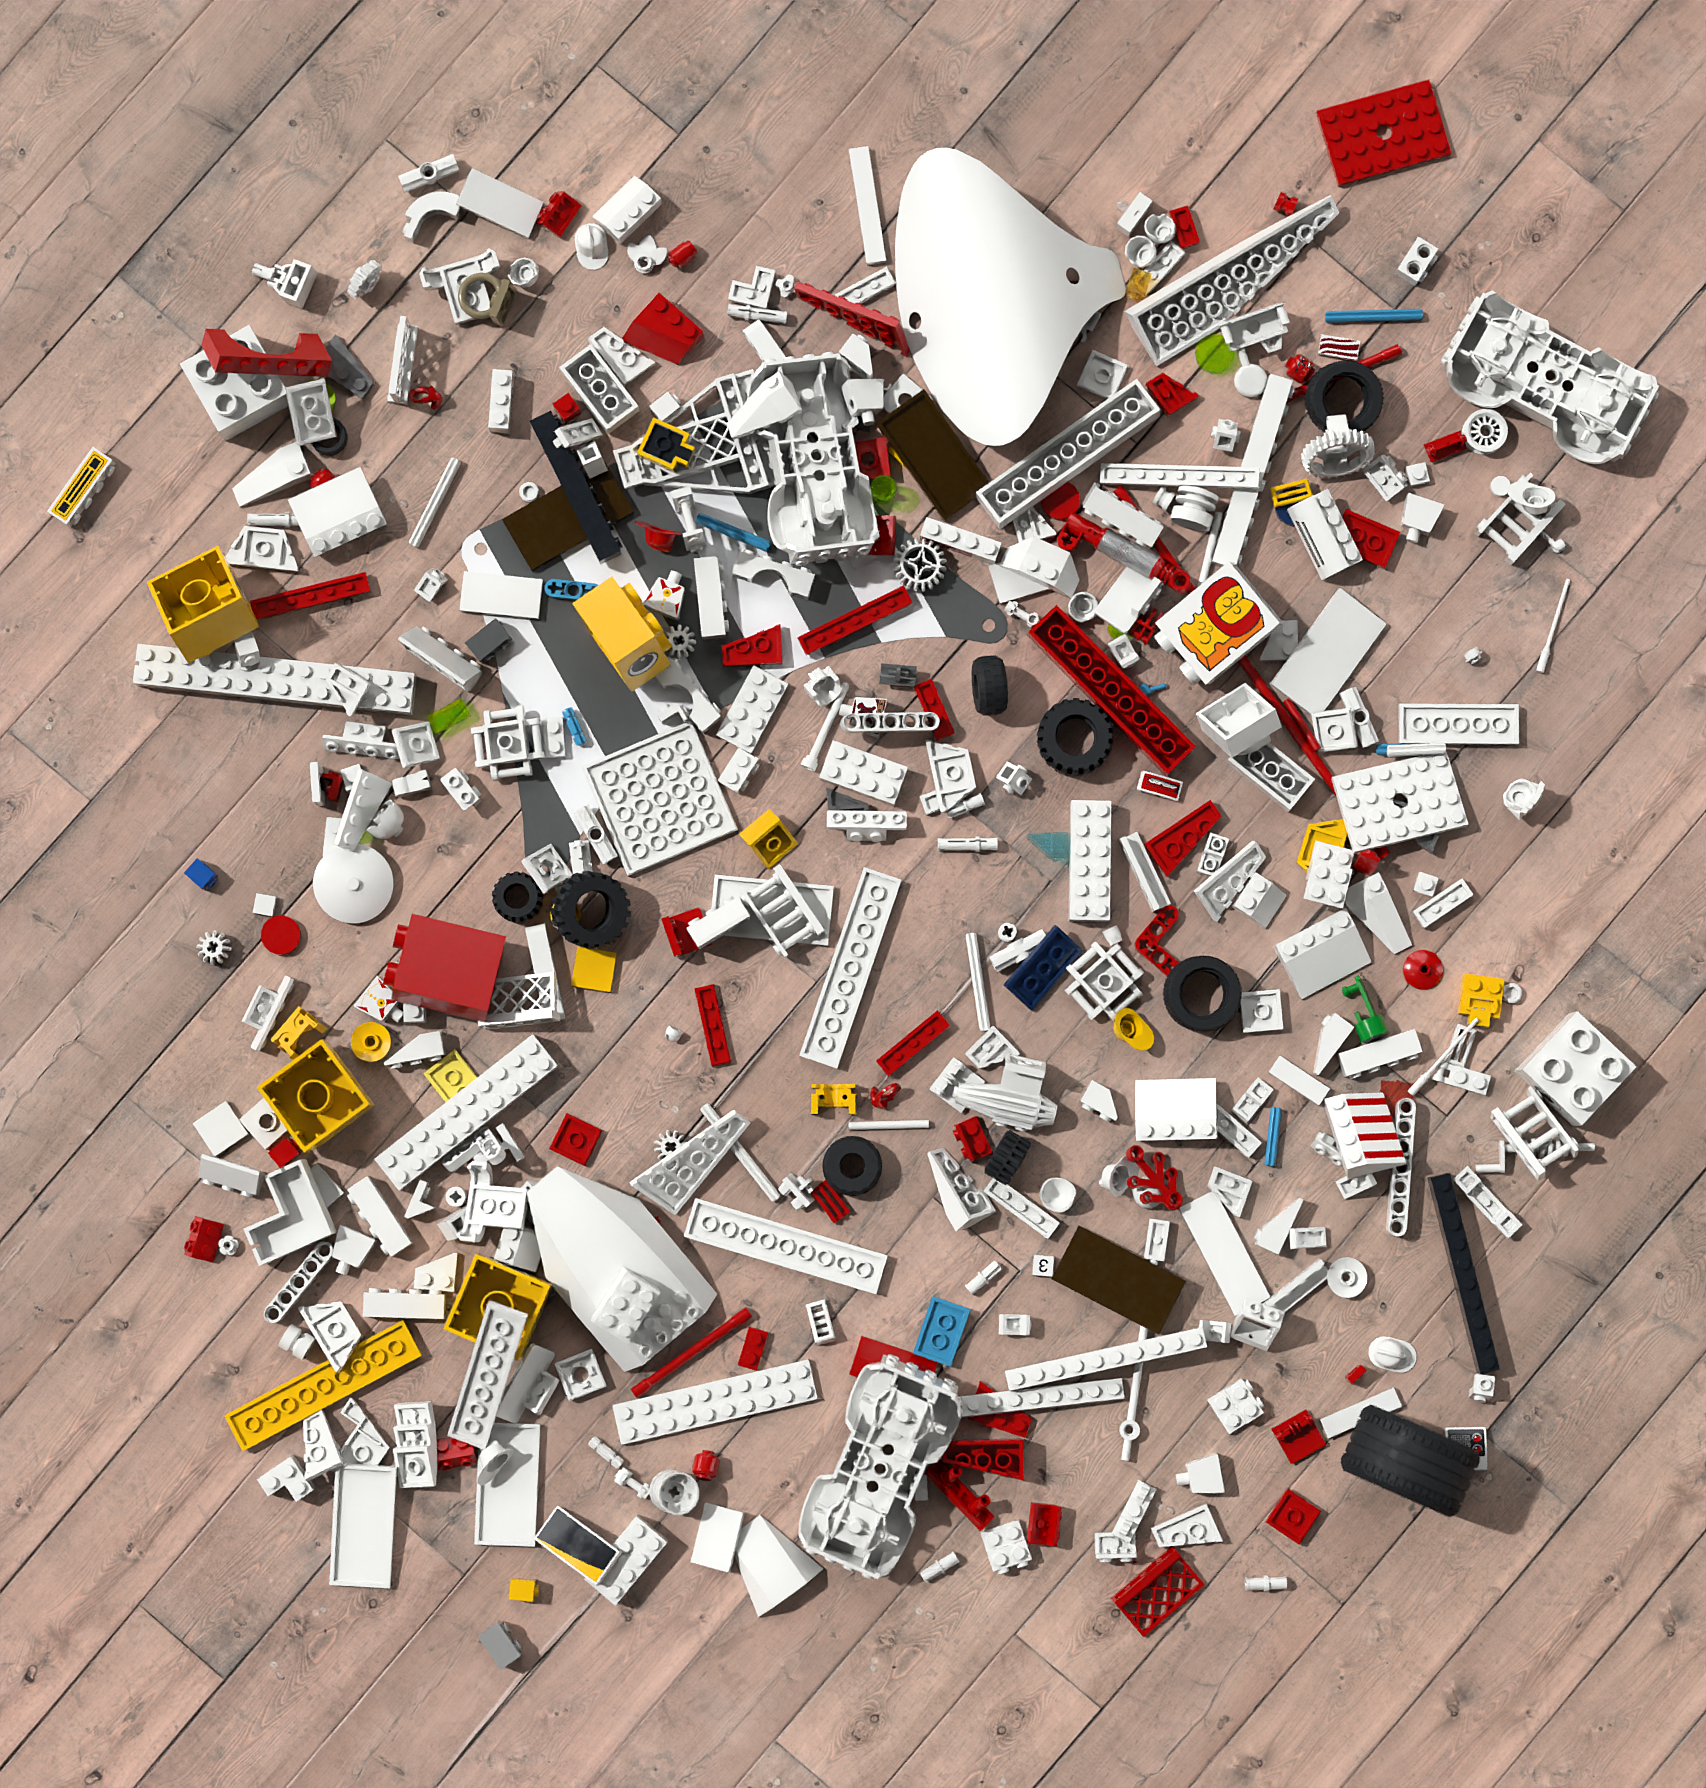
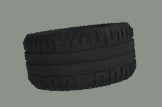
M1349 360L1337 361L1319 369L1309 381L1310 383H1308L1307 392L1305 393L1306 410L1314 425L1323 432H1326V418L1332 415L1328 412L1325 405V391L1335 378L1348 377L1357 382L1364 394L1363 407L1354 419L1347 421L1348 428L1352 431L1357 429V433L1369 429L1376 422L1383 408L1384 393L1377 375L1366 365Z
M1193 956L1178 963L1167 975L1163 988V1000L1168 1014L1171 1015L1170 1017L1177 1024L1192 1031L1207 1032L1219 1029L1232 1020L1241 1004L1242 988L1237 974L1223 960L1213 956ZM1199 971L1214 975L1221 983L1223 990L1222 1002L1218 1009L1206 1016H1197L1190 1012L1182 999V986L1186 979Z

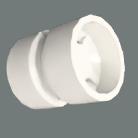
M291 1324L281 1338L278 1347L286 1352L292 1351L293 1356L303 1361L315 1343L316 1338L308 1333L302 1334L300 1328Z

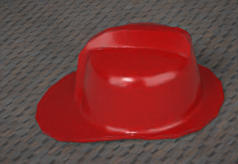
M635 521L636 524L645 528L646 542L655 550L671 551L676 535H681L677 531L662 529L642 521Z

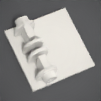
M953 1057L930 1087V1090L962 1113L966 1107L955 1103L956 1099L952 1098L954 1086L958 1087L959 1083L984 1084L985 1081Z

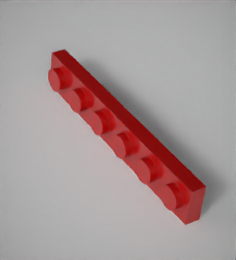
M363 572L250 600V604L256 620H261L369 593L371 590L367 574Z
M903 585L797 637L807 656L913 604Z

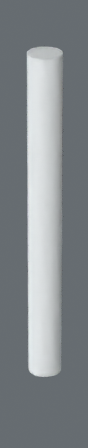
M1215 512L1197 587L1208 578L1223 515L1220 512Z
M929 1120L849 1122V1130L929 1128Z

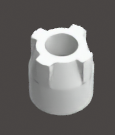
M1117 925L1102 932L1110 946L1123 940Z

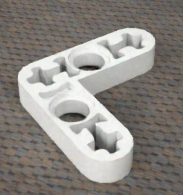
M481 1127L443 1158L442 1164L448 1171L452 1172L482 1151L492 1165H497L504 1160L506 1152L488 1127Z

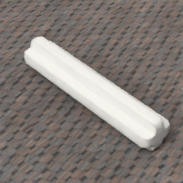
M1445 743L1387 746L1388 757L1442 755L1446 753Z

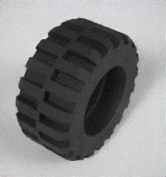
M1079 698L1062 700V702L1053 705L1040 722L1037 732L1039 753L1046 760L1045 763L1049 767L1052 766L1058 773L1062 772L1068 776L1089 774L1103 764L1112 749L1114 733L1112 731V723L1108 720L1109 716L1100 709V706L1090 703L1091 701L1085 699L1083 701L1079 700ZM1080 719L1091 727L1094 741L1092 747L1086 753L1077 756L1069 755L1059 747L1056 738L1057 731L1061 724L1067 720Z
M583 871L581 874H572L571 879L566 878L562 881L564 884L562 887H557L555 891L558 893L557 897H552L551 903H554V908H551V915H554L555 918L552 922L554 926L558 927L557 932L564 936L565 940L587 949H594V947L600 949L604 948L605 944L611 945L614 943L615 937L620 938L623 935V932H621L622 928H627L629 924L626 922V918L631 917V911L628 910L627 906H631L630 899H626V890L621 888V884L617 880L599 872ZM596 891L605 899L606 913L603 920L597 926L584 928L577 922L575 915L576 905L585 893Z

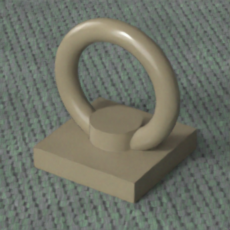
M476 273L467 277L462 282L458 291V301L461 309L470 317L476 319L490 317L496 326L503 328L517 291L511 281L503 279L501 283L491 274ZM477 281H488L496 289L490 301V308L485 311L472 309L466 301L468 288Z

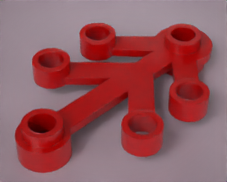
M1134 1145L1128 1148L1126 1158L1130 1162L1136 1163L1149 1179L1132 1176L1127 1179V1186L1130 1189L1137 1187L1158 1189L1162 1194L1156 1195L1150 1191H1145L1140 1195L1141 1203H1162L1171 1211L1179 1209L1183 1198L1176 1188L1178 1172L1174 1167L1164 1171V1154L1156 1152L1151 1156V1161L1155 1164L1154 1172L1144 1161V1151L1140 1146ZM1164 1176L1168 1180V1188L1164 1184Z

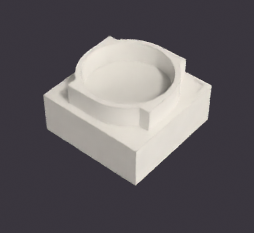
M1246 683L1196 713L1202 731L1231 758L1236 755H1246L1260 749L1271 742L1270 734L1282 727L1276 709Z

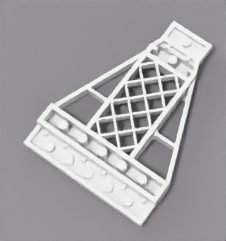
M753 369L735 375L732 373L716 378L715 381L663 421L669 424L688 408L692 409L695 422L676 427L685 432L694 430L687 442L688 445H690L692 440L702 445L698 453L693 454L695 459L691 466L688 465L687 469L675 472L679 466L677 464L674 472H670L661 466L638 457L637 451L643 438H640L630 446L613 450L624 488L628 489L641 484L673 488L690 486L691 489L751 494L776 486L767 438L758 435L755 431L746 436L733 439L734 442L725 438L729 428L723 420L727 419L729 422L747 401L748 388L754 375ZM713 388H717L725 412L698 420L693 404ZM718 422L727 426L723 436L713 432ZM713 424L711 429L704 427ZM699 428L708 432L704 442L694 437ZM711 434L721 439L716 448L707 444ZM723 441L733 445L729 454L719 450ZM704 447L714 451L710 460L700 456ZM736 448L738 454L732 455ZM717 453L725 457L713 461ZM698 459L706 462L705 464L694 467ZM739 461L748 487L718 486L714 469ZM709 470L715 485L678 483L674 481ZM661 471H663V472H665V473H667V474H669V475L662 476Z

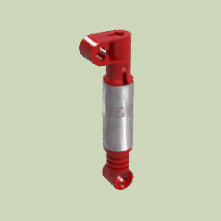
M1075 512L1070 515L1058 535L1057 543L1059 548L1070 552V554L1075 552L1083 539L1094 545L1097 551L1120 562L1142 576H1146V578L1151 580L1154 577L1159 578L1161 582L1163 581V584H1167L1176 593H1185L1190 589L1191 580L1187 572L1179 569L1174 570L1175 567L1173 566L1170 568L1171 565H1166L1164 559L1154 552L1143 548L1107 527L1102 528ZM1067 531L1078 536L1077 539L1071 536L1070 540L1072 544H1067L1065 546L1064 540H1069V535L1066 533ZM1178 578L1186 580L1183 586H1177L1175 582Z

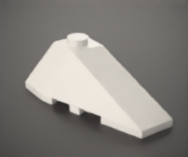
M294 442L278 449L232 489L239 507H242L309 480L313 475L301 446Z
M1379 872L1348 888L1345 897L1348 909L1393 954L1412 946Z

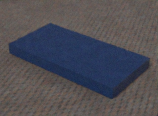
M1054 925L1003 986L1032 1011L1064 974L1066 967L1072 964L1083 950L1058 926Z

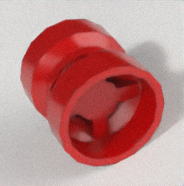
M1281 191L1273 210L1278 212L1285 211V214L1290 216L1293 214L1299 198L1294 196L1289 198L1286 193Z

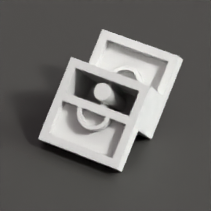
M1315 841L1305 879L1307 884L1303 899L1343 908L1353 870L1350 869L1354 856L1353 851Z

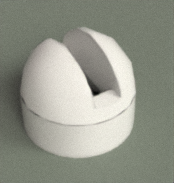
M669 1025L666 1029L665 1037L670 1042H676L680 1039L683 1032Z

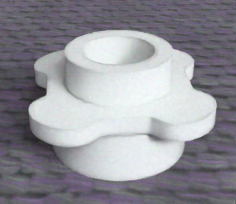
M790 274L786 278L776 281V286L779 287L782 297H787L793 292L796 293L794 290L796 285L793 281L794 277Z

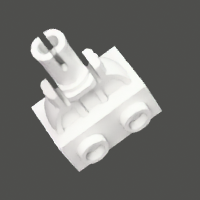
M295 259L292 264L283 266L275 264V268H268L255 263L254 267L256 269H252V275L269 280L267 285L274 288L285 303L303 309L318 274L311 265Z

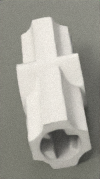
M452 154L432 163L426 162L419 168L398 177L406 193L426 184H434L437 180L460 170ZM427 170L434 171L431 177L424 176Z
M1353 687L1341 692L1340 696L1345 708L1351 707L1355 732L1362 748L1379 742L1369 719V712L1365 709L1357 688ZM1355 713H1361L1364 716V721L1357 722L1354 717Z
M589 804L575 811L574 815L602 864L604 865L618 857ZM594 829H598L602 833L598 840H593L590 837V833Z
M1041 929L1024 939L1021 938L1009 944L1007 948L990 956L989 959L996 972L1025 960L1046 936Z

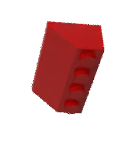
M861 1336L849 1375L858 1377L866 1365L881 1362L883 1355L888 1356V1354L898 1357L902 1363H913L918 1366L919 1370L924 1372L929 1370L935 1373L937 1362L913 1354V1352Z

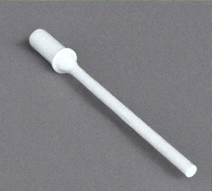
M1566 579L1546 646L1541 651L1536 672L1544 673L1550 655V644L1570 579Z
M1477 1018L1471 1022L1426 1073L1420 1075L1419 1079L1408 1090L1411 1095L1414 1096L1428 1082L1431 1073L1479 1021Z

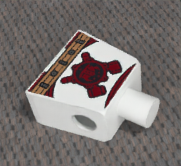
M855 697L853 706L841 704L839 715L884 713L887 699ZM850 718L849 727L854 728L855 722ZM871 718L866 719V726L873 728L875 725L874 720ZM865 733V734H868V735L873 736V737H875V738H879V734H880V733Z

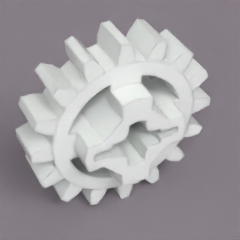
M371 260L369 264L366 263V265L364 264L362 267L357 268L349 281L351 284L348 286V294L354 299H359L360 296L371 292L380 279L378 275L381 273V265L375 260Z

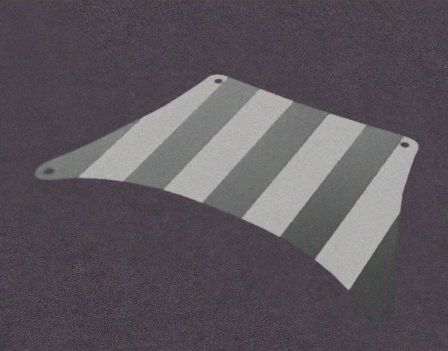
M722 401L698 414V420L724 413ZM694 417L682 425L695 422ZM718 422L713 432L723 436L727 426ZM713 424L704 427L711 429ZM699 428L694 437L704 442L708 432ZM694 430L687 431V433L692 435ZM728 431L725 438L734 442L730 431ZM810 433L807 435V440L810 443L817 442ZM711 434L707 444L716 448L721 439ZM694 440L690 443L691 446L695 447L694 453L697 454L702 445ZM723 441L719 450L729 454L733 445ZM704 447L700 456L710 460L714 451ZM736 448L732 455L738 454ZM819 452L811 453V457L814 460L818 461L822 458ZM717 453L713 461L725 457ZM692 456L689 466H691L692 462L694 461V456ZM698 459L694 467L705 464L706 462ZM739 461L714 469L718 486L748 487ZM617 462L608 467L634 510L633 514L612 525L614 530L611 532L614 538L618 537L623 546L620 549L621 555L600 564L587 539L531 571L502 519L474 532L462 544V558L468 572L543 579L539 619L483 614L486 625L496 618L513 638L510 641L511 644L503 651L500 649L495 653L505 709H513L523 705L525 720L563 717L566 757L530 760L532 775H518L517 780L523 816L525 857L552 844L566 866L571 857L569 843L577 841L583 832L574 812L588 804L594 815L599 809L582 766L684 724L679 714L663 724L660 722L657 714L660 713L659 710L668 704L672 706L678 703L680 707L684 705L689 713V716H687L688 722L691 721L690 714L693 710V699L682 688L670 687L664 689L654 677L631 692L589 633L572 604L575 600L549 597L545 592L547 581L559 579L600 585L610 577H613L620 588L630 582L641 600L644 601L659 577L667 580L671 570L682 574L678 585L685 588V594L678 621L649 609L646 610L648 613L651 612L664 630V633L672 634L670 630L672 626L675 631H678V625H681L682 631L685 627H689L687 634L694 633L695 636L691 639L696 640V644L690 645L694 648L693 652L688 649L686 650L689 655L688 657H685L684 653H681V659L677 658V653L670 657L671 650L664 653L666 657L669 656L672 660L676 658L682 665L681 671L685 675L689 673L695 680L693 685L698 690L702 688L708 695L706 700L710 704L715 703L719 709L734 702L753 667H723L722 646L742 638H747L757 634V632L773 628L778 624H781L782 664L755 665L777 678L824 658L882 642L908 638L951 637L983 643H995L1001 640L1007 632V620L1003 612L990 599L963 581L944 564L941 566H945L946 571H939L944 575V578L936 577L939 580V584L936 585L932 581L933 589H929L928 585H925V591L922 592L921 586H918V590L914 591V585H911L909 589L906 588L907 581L904 584H900L903 576L896 578L895 575L900 571H894L893 567L899 564L894 563L893 560L894 558H900L896 555V551L903 553L900 546L905 545L908 548V540L914 545L915 538L897 522L895 556H879L871 564H866L858 570H855L848 557L841 561H836L835 558L827 559L828 561L824 563L811 561L802 566H797L796 563L793 564V568L800 570L801 567L812 570V574H815L808 600L790 595L786 581L775 573L767 572L760 574L752 582L733 577L732 572L739 551L750 550L756 553L755 556L761 558L769 556L775 559L774 562L782 564V561L790 563L789 554L777 548L773 543L768 527V503L771 493L776 486L751 494L691 489L695 509H692L691 512L696 530L702 528L706 546L702 547V550L691 552V550H686L683 533L688 532L684 517L681 513H676L671 491L681 488L641 484L625 489ZM679 465L675 472H679L687 468ZM709 470L674 481L678 483L715 485ZM661 471L662 476L669 475V474H667V473ZM822 471L814 472V478L817 481H822L825 479V474ZM873 501L875 516H890ZM699 513H703L770 541V547L768 551H763L697 524L696 518ZM635 521H642L662 529L677 531L681 535H676L671 551L655 550L646 542L645 528L636 524ZM478 543H484L487 546V553L481 556L477 555L474 550L475 546ZM919 550L912 551L905 559L916 558ZM925 551V559L932 562V564H936L934 557ZM718 556V562L722 561L723 573H720V581H724L725 593H722V601L726 600L727 612H724V620H728L729 632H726L725 638L702 640L694 558ZM920 556V561H918V564L915 562L918 568V574L920 572V569H922V566L925 567V565L922 564V556ZM903 565L906 573L910 577L915 578V571ZM935 570L923 572L920 580L929 578ZM553 584L548 589L552 591V594L556 590H560L562 595H565L564 588L566 584H562L563 588H558L556 584ZM575 585L570 586L568 589V594L571 596H576L579 593V588ZM903 585L905 586L913 604L807 656L805 655L797 637ZM582 586V589H583V594H582V596H584V593L590 592V591H585V587H586V586ZM986 619H991L995 623V628L990 632L982 628V623ZM680 638L679 640L675 639L676 646H678L679 644H684L682 640L683 638ZM569 707L573 708L575 712L574 717H577L583 731L581 734H584L586 742L579 746L575 744L573 740L575 737L571 735L566 723L567 718L565 719L562 711ZM517 716L507 717L508 721L518 720ZM527 726L529 753H533L535 750L532 726ZM523 761L515 762V767H523ZM545 871V875L550 876V871Z

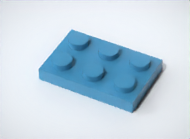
M932 1296L913 1354L951 1367L970 1309Z

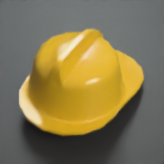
M1123 1008L1118 1011L1113 1027L1116 1037L1139 1051L1151 1048L1154 1043V1035L1151 1028L1134 1010Z

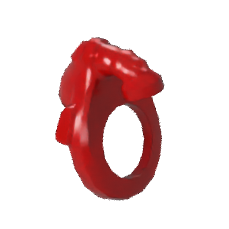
M432 385L430 387H416L408 394L410 401L413 403L426 404L432 402V410L439 408L443 399L441 394ZM419 393L428 394L427 398H422L421 400L414 398Z
M893 1083L883 1088L880 1092L873 1086L870 1092L871 1104L876 1108H887L888 1101L894 1100L893 1097L900 1091L901 1086L898 1083ZM893 1088L890 1092L884 1094L887 1090Z

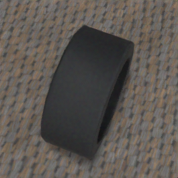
M334 417V426L340 433L338 443L329 448L323 447L318 441L311 443L314 449L322 455H336L347 444V431L343 424Z

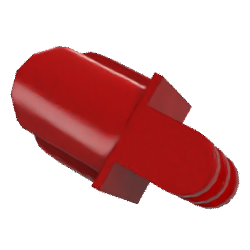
M1154 608L1145 623L1142 620L1146 616L1147 611L1144 615L1141 614L1129 636H1135L1136 640L1139 641L1140 639L1146 645L1157 627L1156 623L1152 627L1149 624L1158 609ZM1160 612L1155 622H1157L1161 617H1163V612ZM1137 626L1142 628L1141 632L1135 630ZM1145 630L1150 633L1148 637L1143 635Z

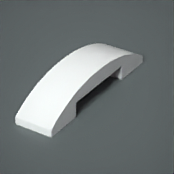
M1468 1166L1453 1179L1467 1198L1506 1238H1509L1522 1226L1520 1221L1500 1203Z

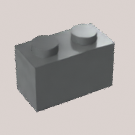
M495 618L467 640L465 644L481 663H488L495 657V653L501 649L503 651L511 644L510 641L513 638Z

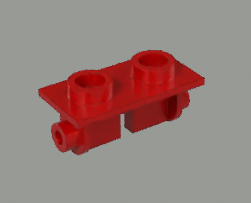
M1461 431L1424 444L1430 463L1468 449L1465 443L1467 442L1466 436L1462 435Z

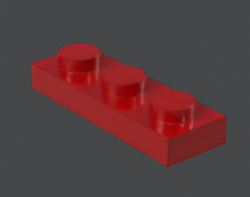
M932 678L915 685L913 688L923 711L935 713L939 717L938 727L932 730L936 741L955 734ZM926 717L930 727H932L934 724L933 719Z

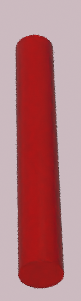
M1289 698L1283 703L1314 752L1321 749V746L1293 702Z

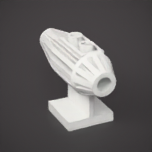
M1012 1054L1006 1055L1001 1084L959 1083L958 1087L954 1086L952 1098L956 1099L955 1103L991 1118L992 1121L996 1122V1125L1003 1127L1012 1125L1020 1131L1053 1125L1057 1111V1105L1040 1093L1046 1072V1062Z

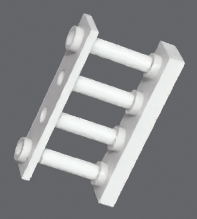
M1530 473L1527 477L1522 475L1517 482H1528L1533 474ZM1508 497L1488 520L1484 518L1477 525L1479 530L1475 535L1479 536L1483 531L1507 551L1508 557L1505 561L1512 565L1566 503L1561 499L1557 503L1553 502L1548 507V513L1542 518L1541 516L1538 517L1537 515L1527 513L1522 504ZM1509 502L1533 522L1534 528L1530 532L1522 529L1502 511ZM1496 516L1520 537L1521 543L1517 547L1515 545L1512 546L1489 525Z
M688 486L671 491L676 513L683 515L688 532L683 533L686 550L698 552L706 544L702 528L696 530L691 512L692 509H695L691 487Z
M779 864L773 868L775 873L772 878L748 894L744 889L740 890L742 896L739 898L745 907L748 905L751 907L776 944L773 948L779 957L783 955L786 958L788 957L786 949L810 933L814 934L816 932L819 936L825 930ZM777 883H783L786 888L784 894L758 911L752 900ZM794 900L797 904L796 910L769 927L763 917L786 901ZM805 916L809 922L806 924V927L780 944L774 933L798 917L802 918Z
M1530 1086L1527 1089L1528 1098L1506 1112H1501L1497 1107L1491 1111L1490 1118L1536 1180L1539 1181L1545 1176L1546 1166L1567 1152L1576 1157L1579 1145L1573 1137L1570 1138L1543 1103V1097L1538 1090L1534 1091ZM1534 1104L1540 1114L1518 1128H1513L1509 1123L1510 1118ZM1546 1120L1552 1129L1530 1144H1525L1521 1139L1522 1134ZM1555 1136H1558L1564 1145L1545 1158L1537 1160L1533 1155L1534 1150Z

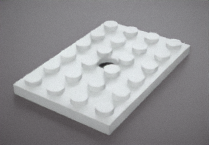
M1447 752L1442 755H1422L1331 778L1353 854L1469 825ZM1396 794L1404 795L1408 800L1407 806L1399 808L1394 805L1393 797Z

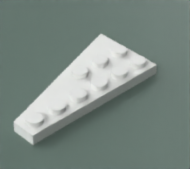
M732 1110L629 1182L630 1185L676 1215L751 1122L737 1111Z

